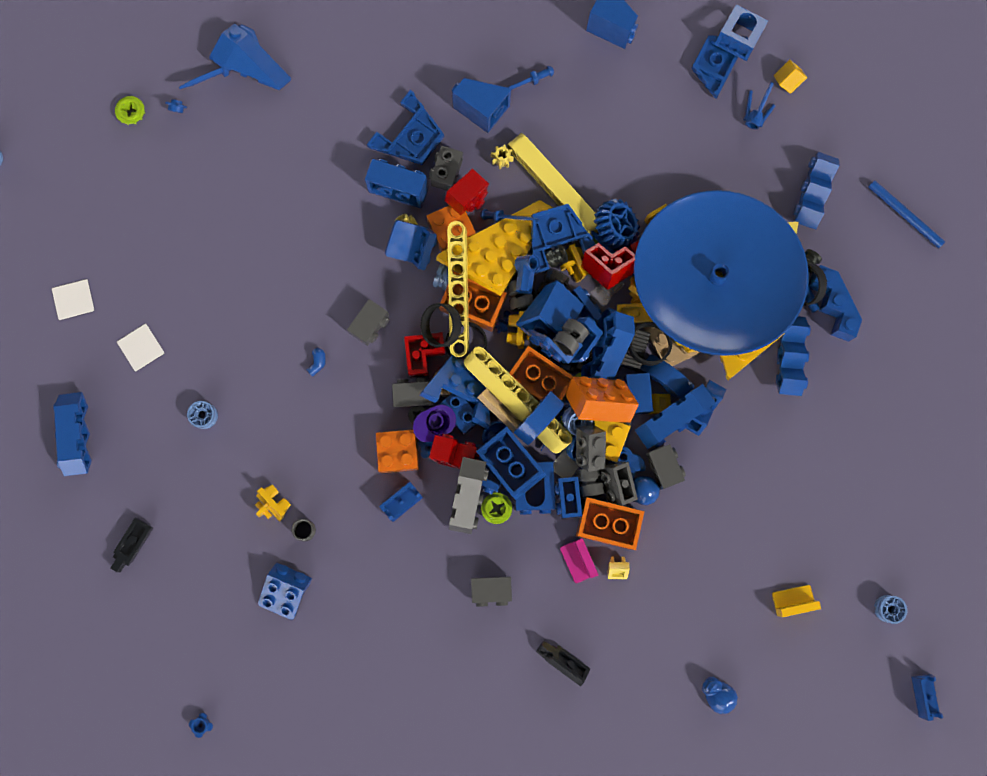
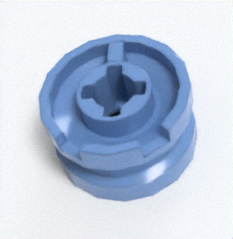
M441 263L436 272L437 275L434 278L433 287H441L445 291L448 286V267Z
M197 401L190 405L187 411V418L193 426L200 429H208L215 425L218 419V412L210 403ZM200 412H205L206 416L201 418Z
M572 407L565 410L562 415L564 428L575 436L577 427L593 424V420H578L576 422L575 420L578 418Z
M883 595L875 602V614L881 621L898 624L906 618L907 606L901 598ZM889 606H893V607L891 608V612H892V613H890V612L888 611V607H889Z

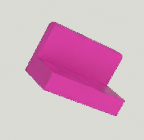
M583 538L560 547L575 583L598 576Z

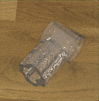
M621 281L608 290L602 285L597 286L589 293V299L593 304H597L600 309H603L611 300L610 298L624 284Z

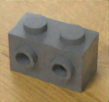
M441 146L440 152L437 151L435 154V167L431 168L429 173L431 186L448 191L456 183L463 161L462 151Z
M369 299L347 331L350 335L368 346L376 341L381 327H386L390 320L388 318L390 315L388 311Z
M416 378V382H408V379H397V383L392 384L393 406L433 405L434 402L419 396L430 381L427 378Z
M593 424L577 427L576 465L587 472L605 469L606 431Z
M670 444L646 454L660 490L685 481L684 477L686 474L684 468L681 465L679 466L677 451Z
M611 462L605 465V469H600L601 479L606 490L605 495L609 503L623 506L638 499L629 462Z
M510 576L471 578L472 603H476V607L488 606V602H496V606L508 605V602L512 601Z

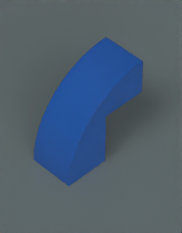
M652 354L646 359V361L660 360V358ZM665 361L653 366L642 365L640 368L643 373H650V379L659 382L671 396L678 399L690 393L694 388V384Z
M711 380L708 381L705 387L716 404L710 407L712 411L705 416L698 415L687 423L689 427L686 429L698 436L708 425L714 409L723 399L726 392L725 388Z
M550 391L539 401L531 414L519 424L513 433L529 445L550 424L565 403Z

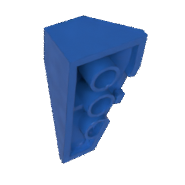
M233 24L221 34L209 56V59L228 71L232 69L239 72L243 77L250 76L257 79L259 83L280 90L291 81V77L246 31L236 24Z

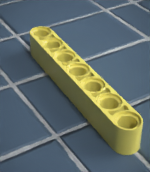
M520 133L509 142L507 148L508 150L512 149V155L558 206L569 204L582 222L585 230L594 237L591 231L598 233V230L595 229L597 224L594 223L596 219L594 210L523 133Z
M453 221L447 229L449 305L453 307L457 304L463 305L464 311L460 314L464 331L460 334L457 341L450 345V352L455 357H462L469 351L467 229L460 221ZM455 226L462 227V233L458 236H454L452 233ZM460 245L463 251L460 255L456 256L453 254V248ZM456 265H461L463 267L462 274L455 275L453 268ZM457 284L463 286V292L460 295L454 293V287ZM449 314V337H450L451 332H452V319H451V316H450V314ZM457 343L464 345V351L461 354L455 351Z
M475 347L464 359L465 367L521 422L531 414L539 403L484 348ZM555 418L537 437L553 453H560L572 443V436L569 431Z

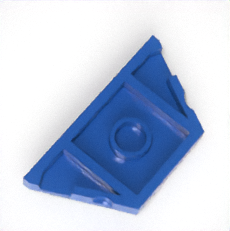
M708 35L691 69L712 96L717 99L738 57L714 45L718 36Z

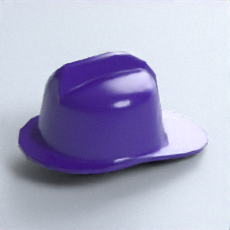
M437 405L421 412L413 423L415 436L422 442L434 441L435 435L442 436V433H450L456 424L455 413L450 407L445 405Z

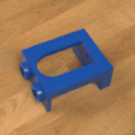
M736 4L714 45L747 61L768 20ZM736 23L752 31L749 39L732 32Z
M537 462L546 473L544 477L545 499L543 504L537 507L529 505L524 493L516 500L515 509L520 511V515L532 514L534 510H539V514H551V510H555L553 462Z

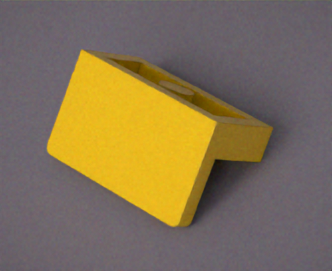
M810 585L772 593L776 613L780 617L821 609L820 602L814 600Z

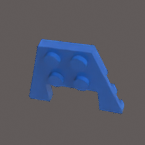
M410 90L400 103L401 106L414 114L411 120L393 142L376 132L367 143V147L423 165L444 138V133L433 118L429 116L422 103L418 101L414 92Z
M569 204L531 215L532 218L540 219L531 220V255H537L540 259V269L534 274L550 269L544 250L579 240L584 255L587 249L596 245L593 237L582 226V222Z
M452 355L419 396L436 403L443 388L475 404L471 421L487 428L490 425L489 409L477 398L486 387L465 367L464 360Z

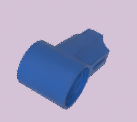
M537 255L518 256L515 260V269L518 272L515 292L531 294L534 273L540 269V259Z

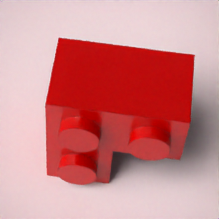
M472 168L446 192L444 201L460 215L466 211L471 213L475 209H480L485 203L484 198L488 194L487 188L489 183Z
M597 243L585 251L581 267L608 290L634 273L635 254L626 246L611 254L600 243Z
M443 332L431 333L438 343H444ZM423 335L404 337L409 377L429 376L427 357L445 355V347L431 346L425 341Z
M442 433V436L435 435L429 458L440 465L460 469L463 457L479 460V454L476 452L479 448L472 442L458 443V440L454 439L453 436Z

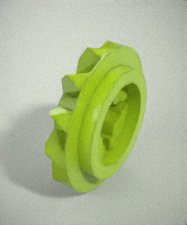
M126 96L117 102L115 115L121 123H125L128 126L129 124H136L146 114L145 106L137 97ZM131 108H133V110L136 112H131V115L129 116V114L126 111H129Z
M502 493L490 494L482 502V515L490 523H504L511 516L512 503ZM492 501L496 505L504 503L500 509L502 516L497 512L489 513L493 509Z

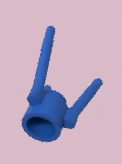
M773 82L770 83L758 110H753L752 112H750L753 91H749L746 114L743 119L746 121L745 125L751 129L762 127L764 121L775 108V104H773L765 115L762 116L763 113L761 111L774 85Z

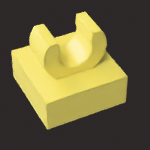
M611 557L607 571L608 579L628 578L630 568L629 562H625V557H621V562H615L614 557Z

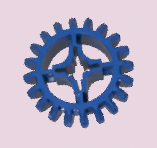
M615 198L604 202L597 208V212L594 214L596 217L594 223L597 224L595 229L598 230V236L602 237V242H606L607 247L620 250L625 246L628 248L634 244L639 235L638 229L640 226L637 224L639 220L635 217L636 213H633L632 207H628L627 202Z

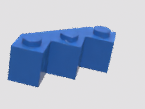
M817 152L816 156L811 158L808 165L810 169L807 178L800 189L802 193L799 203L796 204L793 211L795 222H799L798 224L817 229L824 215V204L832 191L831 182L840 166L838 158L821 152Z
M820 265L819 267L823 270L827 279V289L819 311L836 318L831 335L849 342L857 337L862 318L839 272ZM813 272L808 285L810 289L818 291V279Z
M615 311L604 318V336L592 348L593 361L581 367V377L614 380L635 335L633 316Z
M798 316L785 334L779 338L781 339V345L777 350V364L780 365V372L776 375V385L779 394L802 396L804 389L808 386V378L805 377L803 368L805 362L809 361V351L806 349L805 340L810 335L811 326L808 325L806 317Z
M701 384L635 429V432L647 449L654 445L657 448L666 442L664 438L676 430L680 433L689 427L687 424L698 415L703 417L711 412L710 407L716 404L706 387Z
M82 392L58 395L56 403L53 405L57 466L61 469L64 476L87 474L92 462L86 448L90 433L84 420L88 405Z

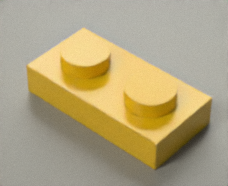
M642 303L617 304V312L633 316L634 323L653 322Z

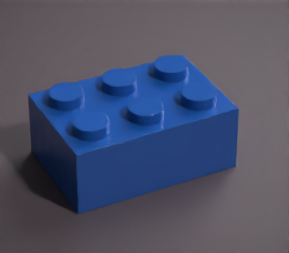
M383 159L371 160L365 177L369 193L420 209L422 208L428 191L427 176L423 172L418 170L410 171L399 164L394 166Z
M505 427L476 451L515 500L546 476V473L508 427Z

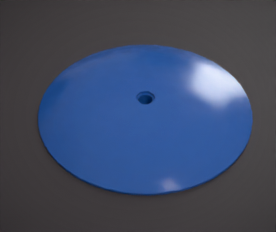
M731 191L697 192L677 199L658 212L645 228L639 240L634 261V279L637 293L651 320L660 330L679 344L711 355L729 356L745 354L763 348L777 340L798 317L804 305L809 284V271L805 251L789 223L765 203L753 197ZM715 272L722 273L723 277H718Z

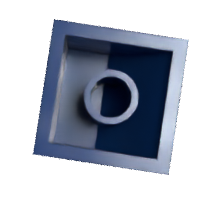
M596 0L590 11L586 31L625 49L628 43L631 44L636 35L635 32L639 25L636 24L638 15L625 0Z
M463 78L452 89L453 108L489 133L510 107L511 90L507 87Z
M557 280L545 285L517 321L516 325L526 334L528 329H531L553 340L557 333L562 331L563 325L569 318L577 320L584 304Z

